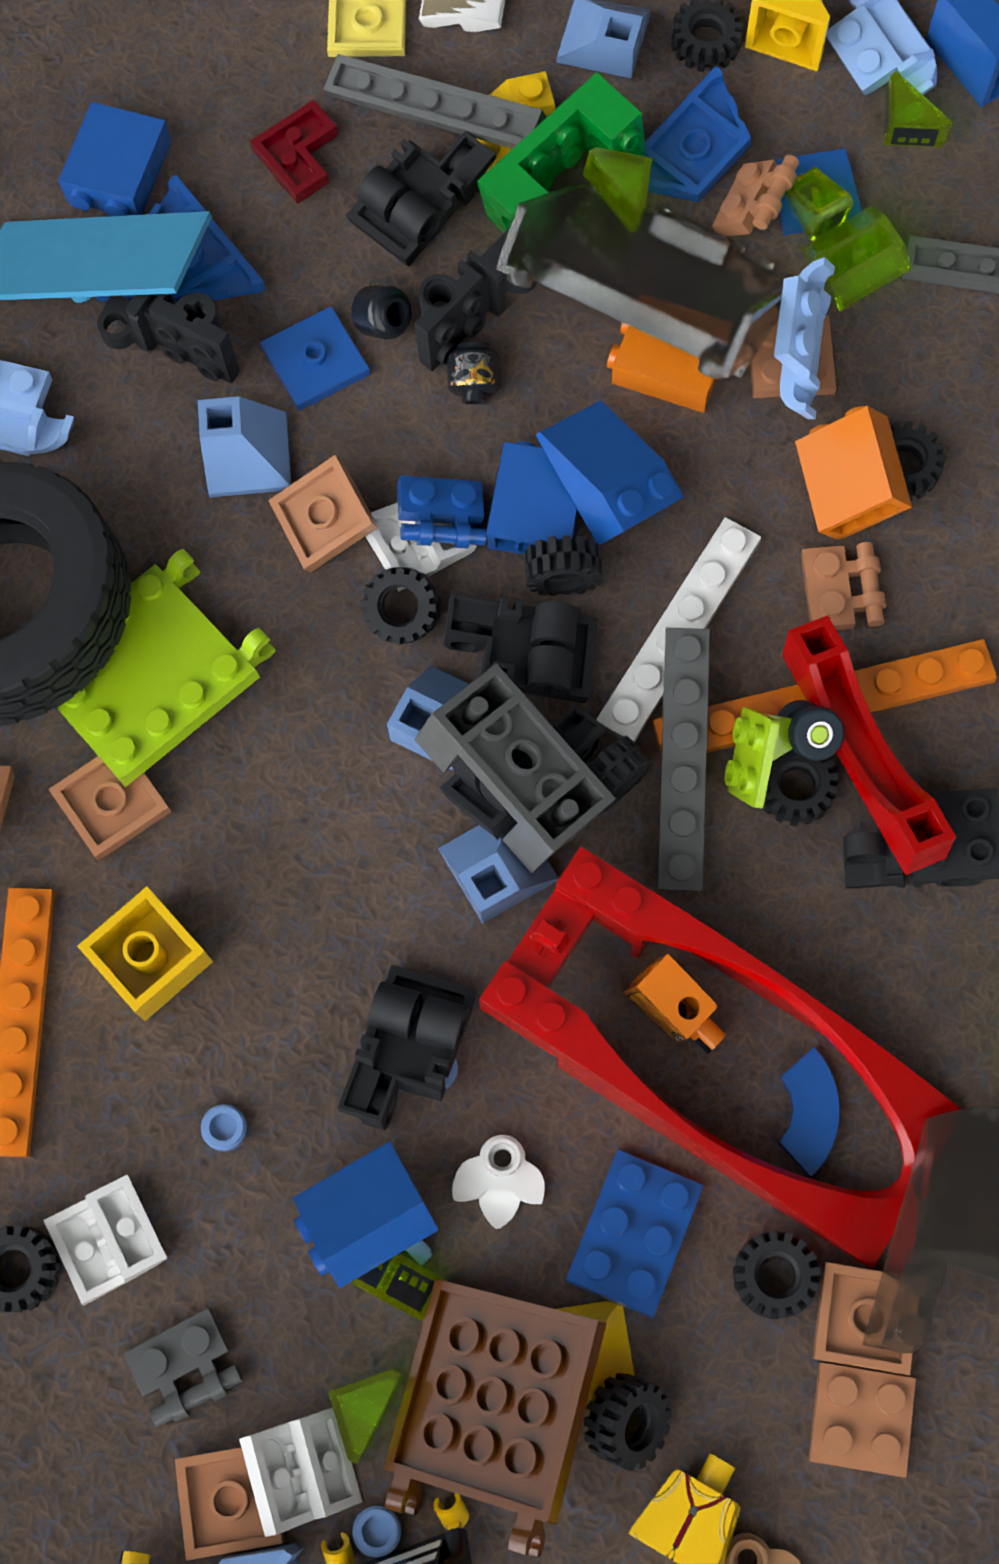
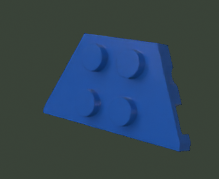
M715 66L645 141L646 155L643 159L645 162L640 177L624 174L618 181L615 179L616 183L645 191L644 185L646 188L645 181L649 172L647 192L699 202L751 146V136L744 121L740 119L738 107L733 96H730L726 88L720 68Z
M174 175L168 182L169 190L160 204L155 203L149 214L203 212L206 210L178 176ZM211 219L177 293L171 294L175 303L189 293H202L215 301L260 293L265 290V285L262 278L215 221Z

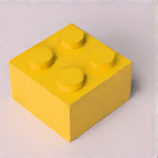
M147 886L77 946L130 1008L144 1021H147L213 963L202 947Z

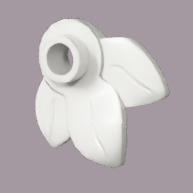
M497 1135L490 1138L483 1145L480 1156L463 1162L457 1170L452 1187L453 1199L455 1201L466 1202L479 1199V1205L485 1218L495 1229L502 1228L514 1217L519 1208L520 1201L534 1205L542 1204L545 1192V1182L540 1170L525 1160V1152L520 1142L508 1135ZM499 1150H506L511 1154V1162L506 1167H499L494 1163V1155Z

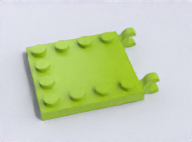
M184 549L177 551L171 556L164 571L155 564L131 583L129 617L125 620L126 627L119 644L114 648L115 652L104 668L99 670L96 674L97 676L82 691L79 690L74 694L73 698L57 707V710L125 787L258 680L260 676L255 667L270 658L276 651L269 643V637L259 627L245 637L241 648L237 650L179 588L198 576L200 571L193 564V558Z

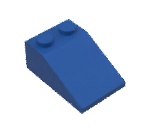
M602 400L536 434L591 535L599 545L684 497L664 460Z

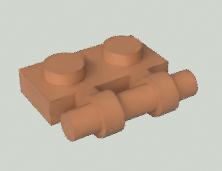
M786 155L781 165H778L775 160L744 163L738 171L736 179L712 224V228L716 233L721 236L751 234L754 226L761 230L767 229L770 221L777 218L782 208L781 199L785 191L792 188L797 178L795 171L799 165V160L792 155Z
M872 542L859 543L856 546L858 559L846 561L844 545L802 549L801 561L810 622L828 615L836 630L854 629L856 624L854 613L866 612L868 626L876 627L885 623L883 609L886 608L885 593L880 591L877 575L881 572L879 557L874 555ZM861 576L863 594L851 596L849 577Z

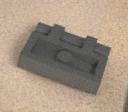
M210 1308L123 1353L143 1397L159 1389L162 1391L165 1402L149 1410L151 1419L157 1428L171 1420L178 1423L190 1416L189 1411L210 1399L216 1402L226 1397L228 1389L243 1382L241 1373L235 1364L219 1372L214 1363L215 1359L230 1352V1349ZM199 1368L204 1381L181 1393L176 1380Z

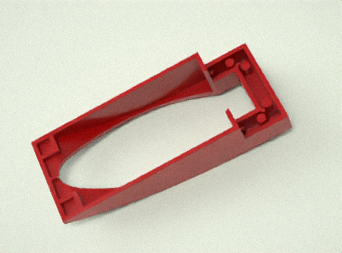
M581 846L557 881L555 890L508 961L503 962L479 999L481 1010L557 1058L558 1068L870 1270H873L965 1113L900 1060L801 988L701 921ZM592 922L598 923L631 944L630 956L639 958L649 941L689 951L825 1036L860 1076L895 1131L903 1161L898 1179L888 1188L878 1191H858L803 1177L766 1163L727 1144L705 1131L664 1101L622 1061L585 1011L549 989Z

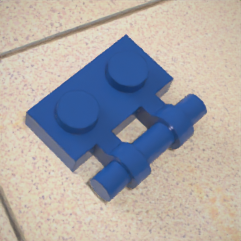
M399 476L397 482L398 520L415 521V524H401V540L416 541L417 545L431 546L432 542L453 543L454 548L468 549L469 545H485L486 529L470 527V525L481 526L484 518L482 481ZM433 523L452 524V527L433 525Z

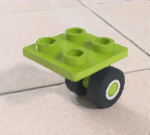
M796 700L788 703L780 710L777 716L764 714L753 708L743 707L741 717L736 719L733 727V741L736 743L733 760H729L725 768L724 781L726 786H728L727 792L754 808L762 809L772 761L790 750L815 761L825 760L833 756L841 747L844 739V727L841 719L830 709L816 706L807 700Z

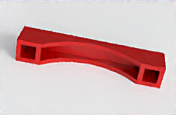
M826 615L788 630L782 657L806 700L814 703L816 706L830 709L841 719L844 727V739L836 753L904 874L908 875L946 859L956 839V835L935 799L909 776L884 740L862 694L849 651L829 616Z

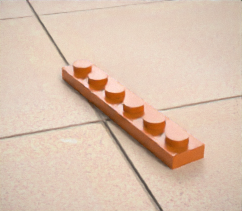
M8 888L0 965V1157L30 1158L55 891L53 889Z

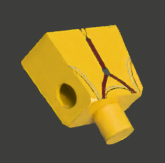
M710 1453L697 1479L676 1468L631 1527L628 1534L678 1564H724L741 1509L736 1502L722 1495L735 1468Z

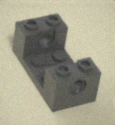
M497 663L434 711L414 739L443 773L462 759L515 819L517 824L504 837L503 842L531 874L592 823L616 799ZM522 750L531 757L532 768L522 769L516 766L512 760V751Z

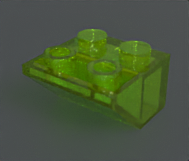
M872 206L800 248L809 265L813 261L825 257L835 266L834 274L828 277L824 289L831 296V300L839 312L911 270L905 243L887 216Z

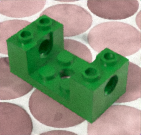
M596 72L477 181L487 218L503 233L511 225L520 231V243L531 254L535 255L538 252H546L552 247L559 235L557 222L553 219L551 209L554 208L552 195L547 192L554 179L565 168L570 169L575 166L584 151L597 163L600 152L643 160L646 150L642 113ZM604 162L603 167L611 169L612 164ZM616 165L615 169L623 171L624 166ZM628 167L626 172H633L636 168ZM606 170L617 181L624 175V173Z

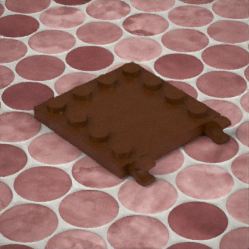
M435 1278L383 1468L395 1473L392 1485L386 1496L385 1508L403 1514L406 1512L417 1515L422 1502L420 1482H424L518 1513L509 1538L508 1549L523 1555L531 1554L540 1557L545 1544L543 1523L557 1524L607 1323Z

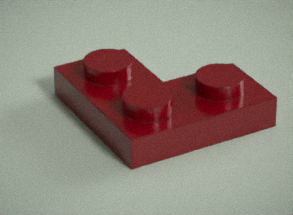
M312 100L250 141L252 151L297 204L329 184L328 174L311 153L337 137L338 132L337 126L315 100Z

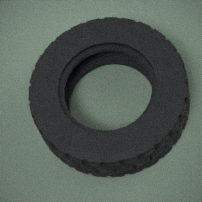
M0 461V545L24 543L47 550L53 556L54 574L49 594L35 616L18 631L0 639V726L16 724L22 720L27 721L48 713V710L52 708L56 709L73 698L74 694L79 690L82 691L97 676L96 674L100 669L104 668L115 652V646L121 640L126 627L125 620L129 617L131 604L129 592L132 590L130 571L127 568L128 563L122 548L86 493H83L78 486L66 477H60L56 472L41 466L36 468L33 464L13 461L10 463Z

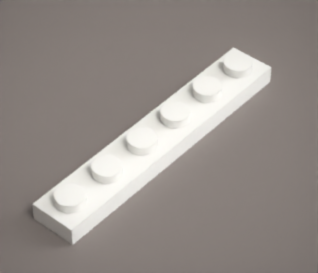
M726 517L723 519L596 719L603 724L607 732L618 738L628 736L634 742L636 741L663 698L666 627L706 629L759 545L761 536Z

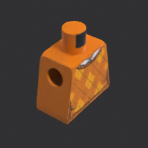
M668 953L653 960L623 991L635 1005L676 1042L687 1040L691 1037L708 1054L726 1036V1033L709 1018L718 1007L717 1004ZM680 1002L687 1008L685 1019L681 1017L678 1011Z

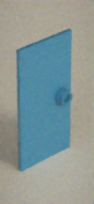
M210 211L4 222L0 230V300L72 298L74 302L81 303L97 296L175 294L184 279L212 219Z

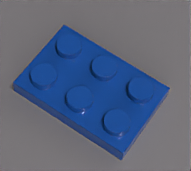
M617 1149L565 1282L653 1319L704 1185Z

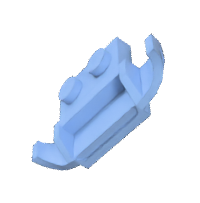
M848 0L854 11L827 30L826 39L863 94L867 95L874 92L897 75H899L916 100L934 88L937 82V65L934 51L927 44L899 1Z
M825 257L813 261L800 275L784 278L774 357L782 363L780 396L788 408L806 419H816L817 411L810 407L820 388L817 371L824 318L826 317L831 296L824 291V285L828 277L834 274L835 268Z
M0 360V450L30 456V454L47 453L64 445L68 440L75 423L74 416L66 415L65 419H54L47 417L42 409L53 380L49 371Z

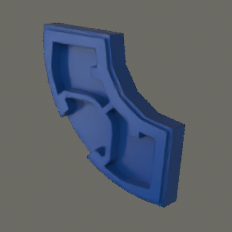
M815 1047L780 1077L781 1082L789 1093L792 1114L788 1130L778 1144L809 1178L820 1168L832 1149L840 1115L839 1097L833 1075Z

